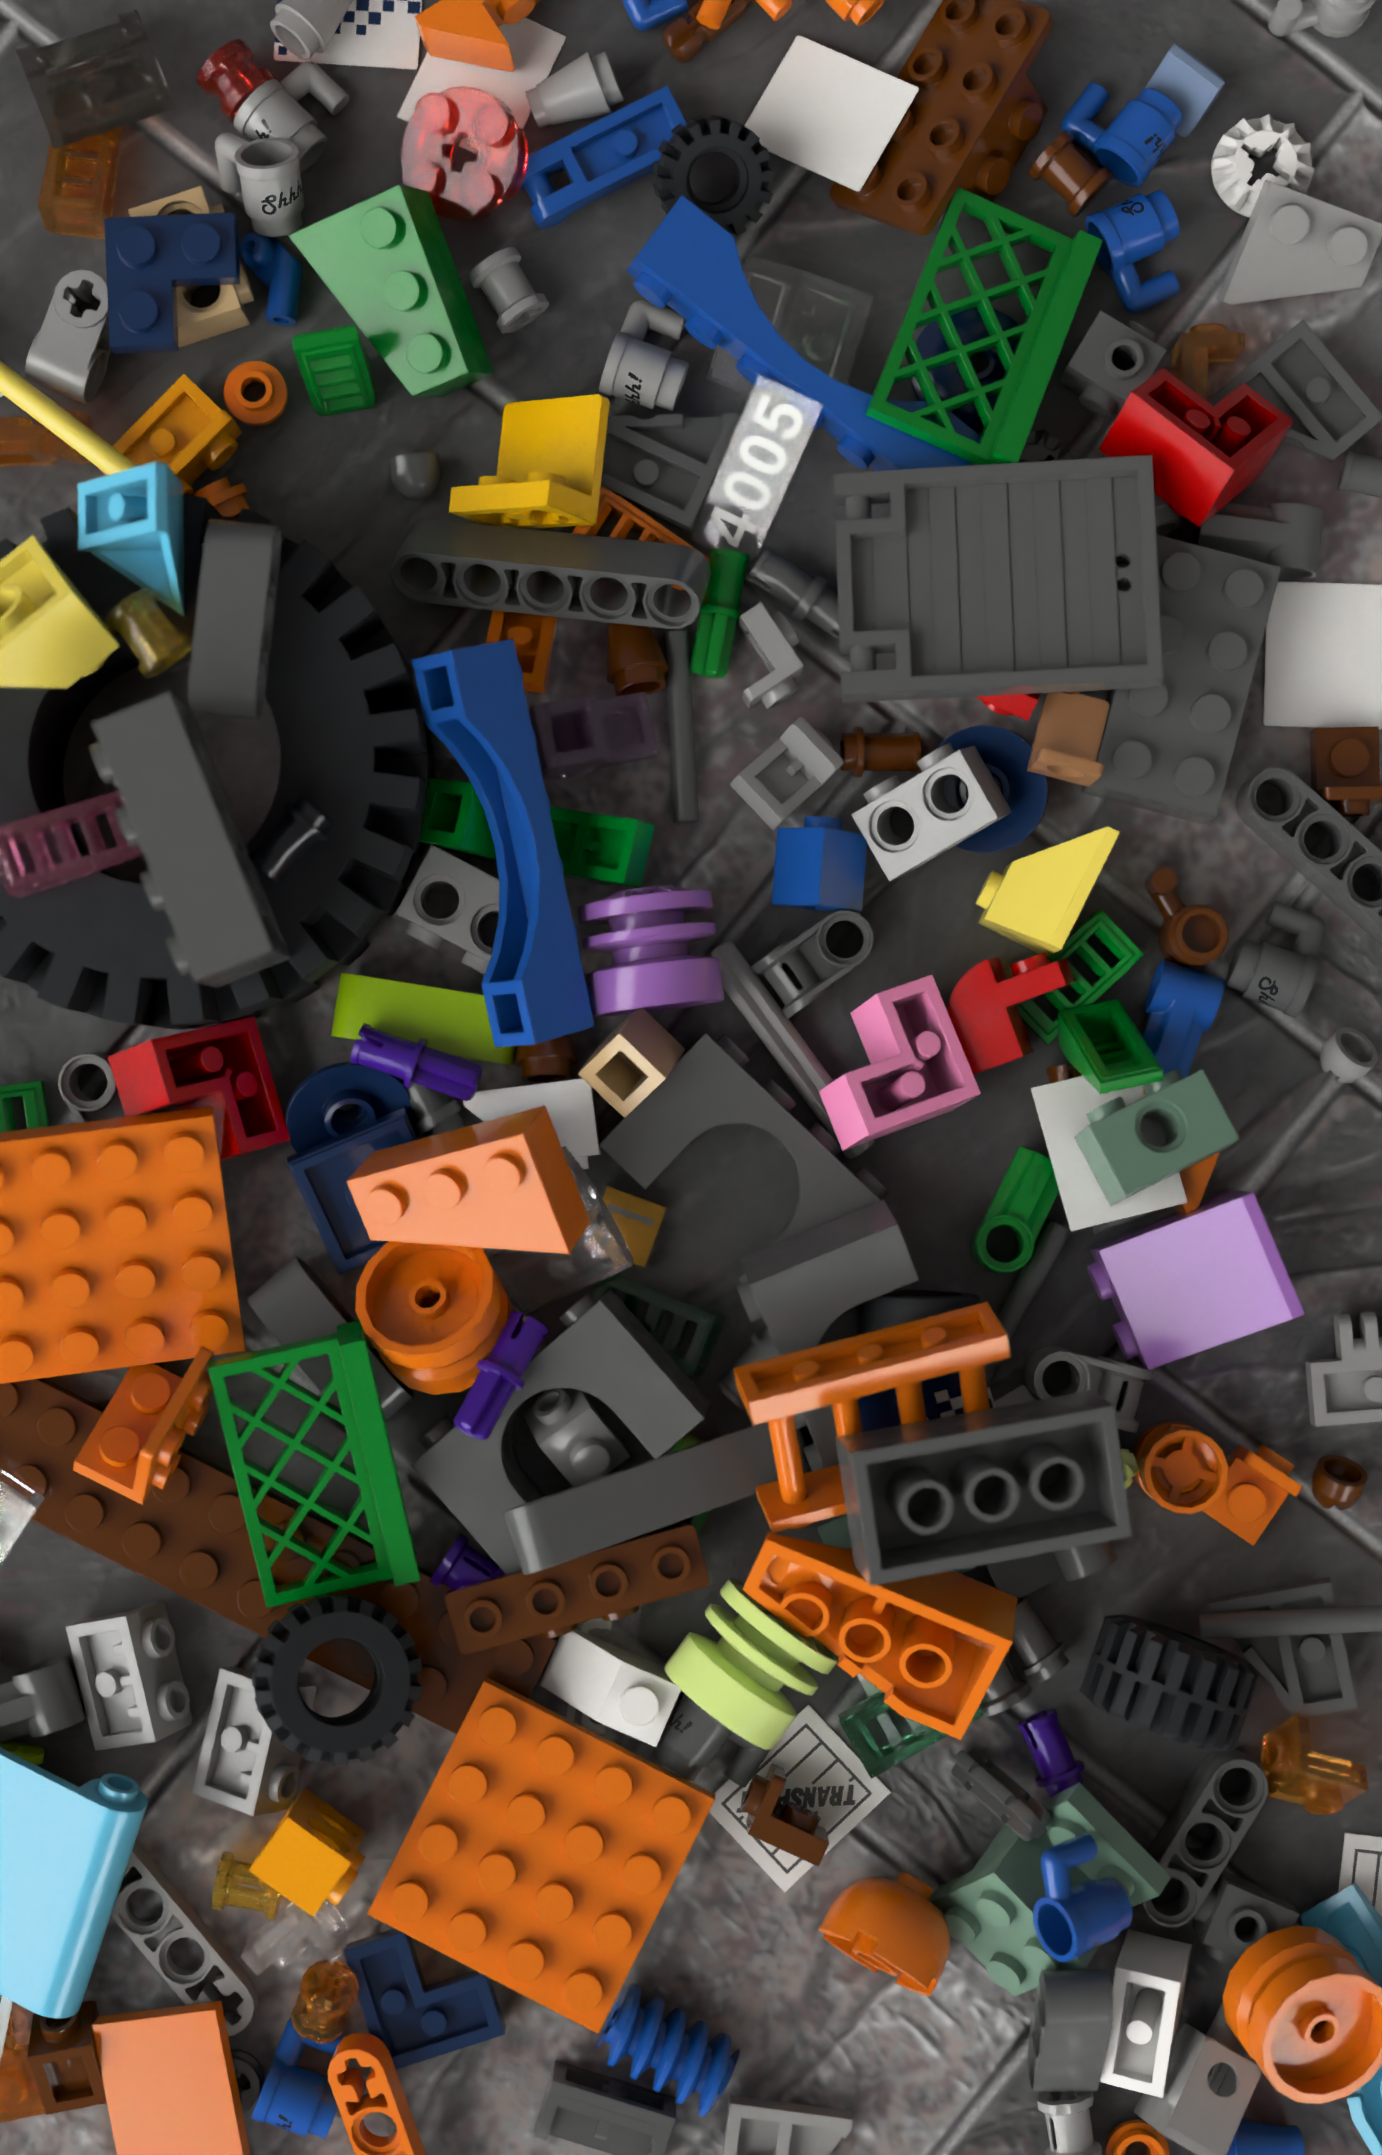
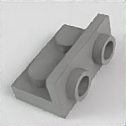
M163 1601L149 1603L129 1612L83 1619L65 1626L95 1751L157 1742L191 1725L192 1715L189 1706V1693L184 1685L175 1648L174 1630L169 1623L166 1606Z
M235 1666L219 1669L192 1794L251 1816L287 1810L300 1785L299 1765L302 1755L295 1751L291 1752L266 1725L255 1702L256 1694L252 1685V1672ZM299 1682L298 1686L302 1699L314 1711L313 1703L316 1686L306 1682Z

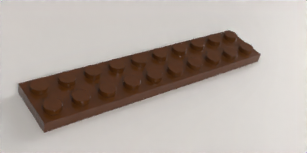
M45 1378L0 1384L1 1505L265 1638L269 1634V1631H267L268 1627L275 1619L279 1621L288 1613L287 1609L298 1602L303 1604L313 1600V1597L269 1608L266 1607L234 1473L180 1447L178 1454L181 1455L180 1461L165 1489L162 1490L153 1486L145 1502L141 1505L73 1471L75 1459L105 1408ZM251 1482L253 1492H255L258 1486ZM268 1491L257 1508L259 1517L283 1530L298 1506ZM308 1511L293 1536L322 1552L339 1526ZM348 1532L332 1558L350 1568L377 1562L373 1544L351 1532ZM264 1534L269 1551L276 1540ZM285 1546L272 1565L276 1586L304 1579L315 1562ZM418 1567L420 1581L395 1587L392 1578L328 1593L329 1596H337L342 1593L368 1600L388 1611L399 1620L398 1623L409 1632L415 1643L413 1648L415 1654L421 1659L423 1672L418 1673V1683L423 1686L421 1700L414 1701L411 1712L455 1734L458 1733L486 1677L529 1699L558 1641V1637L544 1639L539 1634L472 1654H461L445 1603L446 1593L452 1590V1588L444 1583L439 1586L430 1583L429 1581L433 1574ZM324 1568L320 1575L332 1572ZM345 1639L329 1640L317 1646L306 1657V1659L371 1691L374 1681V1665L368 1653L357 1643Z

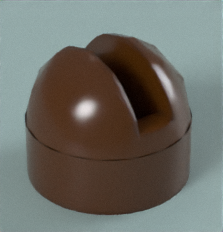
M1338 1455L1323 1456L1318 1460L1312 1476L1313 1496L1324 1508L1330 1509L1335 1504L1338 1510L1348 1509L1361 1497L1367 1481V1473L1359 1464L1348 1458Z

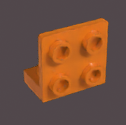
M201 1346L183 1378L155 1364L131 1366L75 1459L73 1471L141 1505L145 1502L153 1486L164 1490L180 1461L181 1455L178 1454V1451L186 1433L195 1436L211 1406V1401L208 1398L213 1388L208 1371V1362L212 1361L214 1351Z

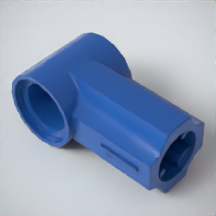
M1166 959L1160 962L1146 997L1144 1012L1148 1015L1141 1036L1162 1067L1163 1075L1178 1069L1182 1078H1185L1189 1073L1201 1035L1209 1030L1216 1016L1223 996L1225 980Z

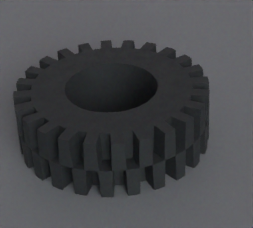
M183 494L184 617L92 553L78 550V515L69 507L39 519L48 539L41 543V545L98 614L119 644V647L107 656L106 661L97 671L79 678L68 688L0 687V975L3 978L27 984L39 992L38 998L64 1009L83 1012L120 1023L180 1030L196 1029V1025L214 1022L226 1023L253 1016L255 1018L261 1017V1009L267 1008L279 1001L295 1003L309 996L320 988L316 980L329 972L335 965L350 966L370 946L364 937L374 927L382 913L393 916L407 892L401 881L408 869L412 855L422 857L426 843L420 842L419 838L423 824L426 791L429 777L435 778L434 762L427 752L425 733L427 726L420 696L413 684L407 667L408 664L395 640L367 597L356 585H351L341 576L332 561L321 550L305 539L299 545L285 538L281 533L280 567L265 698L272 710L280 740V776L271 808L264 822L246 846L248 851L254 849L288 812L284 805L288 801L295 804L302 795L321 809L333 823L325 831L328 835L327 840L322 842L317 839L283 875V879L279 883L270 878L254 863L290 953V959L218 988L195 982L190 973L182 975L179 972L167 943V937L176 933L164 909L158 912L155 910L143 884L122 881L108 872L95 860L79 839L66 807L63 789V767L67 745L80 715L90 701L105 686L120 675L150 662L173 658H191L204 541L210 519L276 526L271 519L242 508L238 519L222 516L206 498ZM7 538L0 542V560L18 547Z

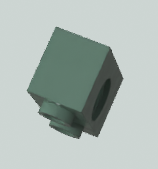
M1178 1069L1172 1070L1163 1075V1081L1143 1086L1147 1097L1128 1106L1125 1105L1122 1097H1118L1086 1114L1091 1124L1074 1138L1110 1206L1223 1151L1240 1139L1203 1069L1185 1078H1182ZM1142 1118L1154 1119L1163 1126L1166 1133L1164 1147L1153 1146L1143 1138L1140 1130Z

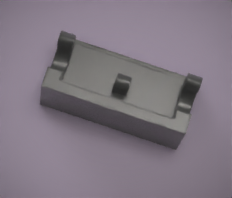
M555 2060L535 2124L534 2137L547 2141L548 2136L551 2135L613 2155H665L676 2121V2097L661 2092L657 2093L645 2087Z

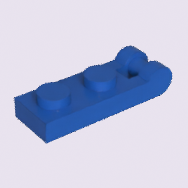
M665 86L522 158L510 168L509 172L518 189L527 191L533 203L530 213L539 229L550 228L562 222L572 212L652 173L654 161L659 162L662 154L658 151L662 141L664 140L668 143L674 135L671 130L678 124L686 126L687 123L669 87ZM564 168L571 184L555 191L548 177L552 173Z

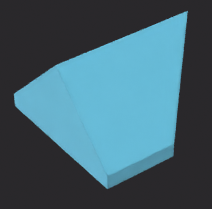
M153 462L79 483L78 550L92 553L184 617L182 482L167 464Z

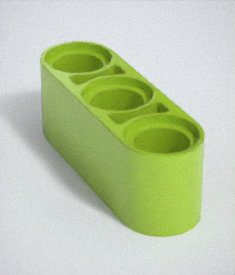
M340 973L330 1036L360 1040V1028L366 1023L373 1028L418 1043L420 1038L427 1039V1047L452 1056L513 1065L516 1046L495 1047L484 995Z

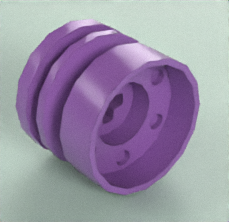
M672 885L651 886L614 892L602 900L578 907L580 925L609 924L610 933L582 939L583 950L612 953L613 965L594 970L586 975L593 1017L629 1015L637 1008H643L647 1012L711 1004L724 1000L719 958L690 955L688 943L714 935L716 933L715 923H686L685 921L686 914L709 910L713 907L711 891L688 890Z

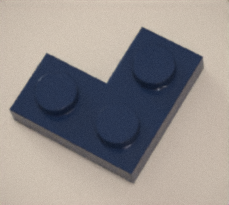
M234 212L104 218L109 347L114 354L179 351L176 287L240 284L238 220Z
M396 1929L345 1945L343 1950L369 2034L376 2036L385 2043L396 2069L505 2035L506 2025L491 1978L472 1970L426 1985L411 1937Z

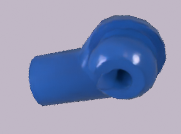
M255 231L248 233L240 243L239 255L241 260L248 265L249 269L269 288L265 319L272 324L280 326H293L297 324L303 276L300 262L277 238L262 236Z

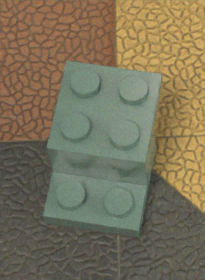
M1081 1783L1040 1802L1048 1809L1051 1819L1045 1826L1047 1833L1041 1839L1034 1837L1029 1841H1024L1008 1827L1007 1823L1004 1824L973 1870L939 1886L929 1900L944 1914L950 1929V1936L963 1943L986 1967L990 1978L999 1986L1007 1989L1014 1997L1038 1987L1041 1969L1086 1968L1099 1948L1098 1946L1069 1962H1059L1049 1955L1038 1939L1033 1924V1909L1035 1903L1041 1897L1046 1896L1041 1868V1856L1045 1850L1083 1833L1089 1834L1096 1842L1098 1849L1097 1857L1069 1869L1071 1886L1085 1880L1114 1879L1125 1890L1131 1907L1159 1896L1171 1878Z

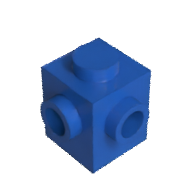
M807 816L804 817V827L777 828L772 905L811 911L850 910L862 912L867 842L864 836L860 833L843 831V820L832 817Z

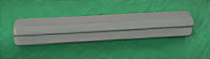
M730 941L724 942L707 955L719 958L723 989L826 1131L839 1143L819 1094L820 1090L833 1082L832 1078L790 1020L784 1016L782 1009L758 976L755 975L734 943ZM871 1140L844 1150L842 1153L849 1159L855 1158L870 1148L875 1141Z

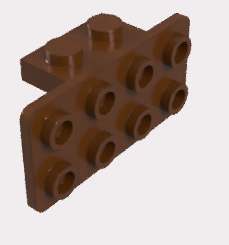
M943 0L897 78L919 88L917 95L862 189L857 192L834 182L830 189V197L839 208L923 236L933 230L958 187L994 202L997 195L1005 189L1010 173L1029 141L1039 132L1042 120L1048 111L1047 106L1029 80L1026 72L1053 28L1054 21L1045 8L1018 0Z

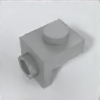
M762 602L740 615L739 628L769 671V674L745 689L742 700L748 709L763 702L766 709L769 710L789 698L799 689L794 680L802 675L804 665L792 649L793 646L799 643V640L787 619L779 610L770 616Z
M799 717L776 742L743 769L730 783V786L774 831L825 785L843 765V760L834 751L831 742L823 733L814 729L804 718Z
M571 1388L549 1389L541 1394L535 1403L523 1413L538 1446L573 1487L606 1475L630 1457L622 1441L592 1406L584 1391Z

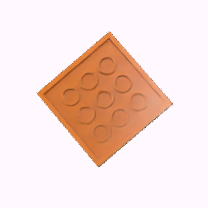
M213 1106L0 1132V1384L195 1358L201 1346L214 1351L213 1355L245 1351V1337Z
M486 1677L367 1915L598 2034L715 1801L716 1795Z

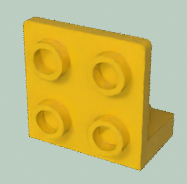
M599 394L507 403L503 410L496 476L479 477L478 485L451 487L449 513L479 524L523 529L596 525L610 406L609 399Z

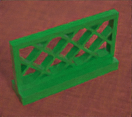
M958 187L947 206L865 415L976 465L1018 463L1103 240L1082 230H1079L1073 239ZM960 212L983 221L992 241L966 250L955 226ZM1025 242L1051 252L1046 268L1024 276L1012 250V247ZM947 245H949L953 255L943 258ZM998 252L1010 282L984 290L972 261ZM958 266L971 296L945 305L934 282V278L937 273ZM1039 284V287L1034 297L1030 287ZM1016 293L1027 318L1024 324L1003 331L990 302ZM927 299L931 310L921 313ZM977 307L989 337L963 346L950 316ZM937 321L950 351L923 360L912 334L915 328ZM1018 339L1015 349L1012 352V349L1008 342ZM995 347L1006 372L1002 380L982 387L969 356ZM905 354L909 366L899 369ZM955 362L968 392L941 401L928 371ZM915 376L928 407L911 413L886 402L893 384ZM997 394L991 408L987 397ZM974 403L984 425L979 442L956 433L947 412ZM934 418L936 424L927 419Z
M360 1321L337 1325V1333L208 1362L211 1384L266 1607L269 1608L392 1578L395 1587L420 1581L417 1555L368 1342ZM328 1354L332 1376L319 1395L289 1379V1376L300 1360ZM285 1364L279 1373L270 1368L272 1366ZM252 1371L272 1384L255 1410H252L230 1397L226 1377ZM281 1389L311 1405L294 1433L263 1416ZM335 1389L340 1408L328 1402ZM320 1412L345 1425L347 1435L333 1456L303 1439ZM235 1414L247 1421L240 1432L238 1431ZM256 1426L286 1443L269 1470L249 1460L244 1455L243 1445ZM296 1449L325 1465V1468L308 1493L278 1476ZM349 1450H351L355 1468L343 1462ZM335 1472L359 1485L361 1494L347 1515L318 1499V1496ZM249 1474L261 1481L255 1492H253ZM270 1487L300 1503L283 1530L259 1517L257 1507ZM310 1509L339 1525L322 1552L293 1536ZM363 1510H365L368 1527L356 1521ZM350 1531L373 1544L377 1562L350 1568L332 1558V1556ZM264 1534L276 1540L269 1551ZM285 1546L315 1562L304 1579L276 1586L272 1565ZM324 1568L332 1572L320 1575Z

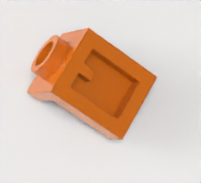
M1239 1444L1227 1461L1228 1479L1221 1497L1208 1509L1202 1511L1254 1546L1288 1494L1290 1493L1297 1497L1303 1486L1288 1477L1294 1465L1267 1446L1262 1444L1255 1454Z

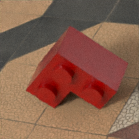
M1162 368L1131 391L1098 450L1108 457L1152 455L1154 493L1166 501L1175 513L1188 518L1200 527L1260 476L1294 420L1245 383H1242L1213 406Z
M254 1016L151 1039L108 1056L125 1117L145 1115L178 1107L179 1110L213 1106L220 1161L243 1156L291 1140Z

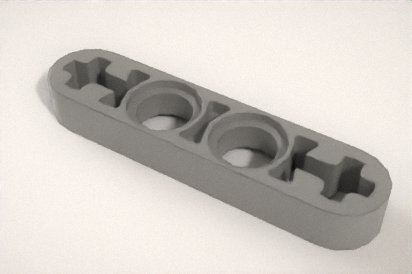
M135 1841L124 1877L133 1866L140 1874L131 1878L117 1895L111 1914L112 1918L185 2005L218 2000V1993L209 1982L205 1984L201 1992L197 1991L194 1985L204 1980L213 1965L218 1966L221 1972L217 1973L213 1984L225 1996L236 1992L242 1998L237 2007L238 2016L231 2010L224 2011L228 2036H233L243 2031L251 2022L259 2001L258 1990L254 1982L139 1843ZM143 1888L155 1891L163 1901L162 1915L154 1921H143L134 1916L129 1907V1898L132 1892ZM186 1937L197 1941L204 1951L203 1964L194 1970H184L176 1966L170 1957L172 1942Z

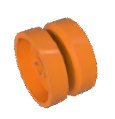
M388 1241L367 1262L356 1285L355 1312L364 1333L374 1348L378 1350L381 1359L390 1373L408 1388L432 1395L461 1392L473 1386L480 1373L476 1368L477 1362L480 1359L487 1360L508 1321L510 1312L515 1311L483 1248Z
M1295 1925L1270 1932L1248 1947L1230 1970L1222 1996L1225 2022L1249 2056L1256 2061L1263 2074L1278 2092L1296 2102L1324 2104L1349 2096L1370 2081L1382 2065V1988L1365 1969L1358 1965L1353 1955L1334 1936L1317 1927Z

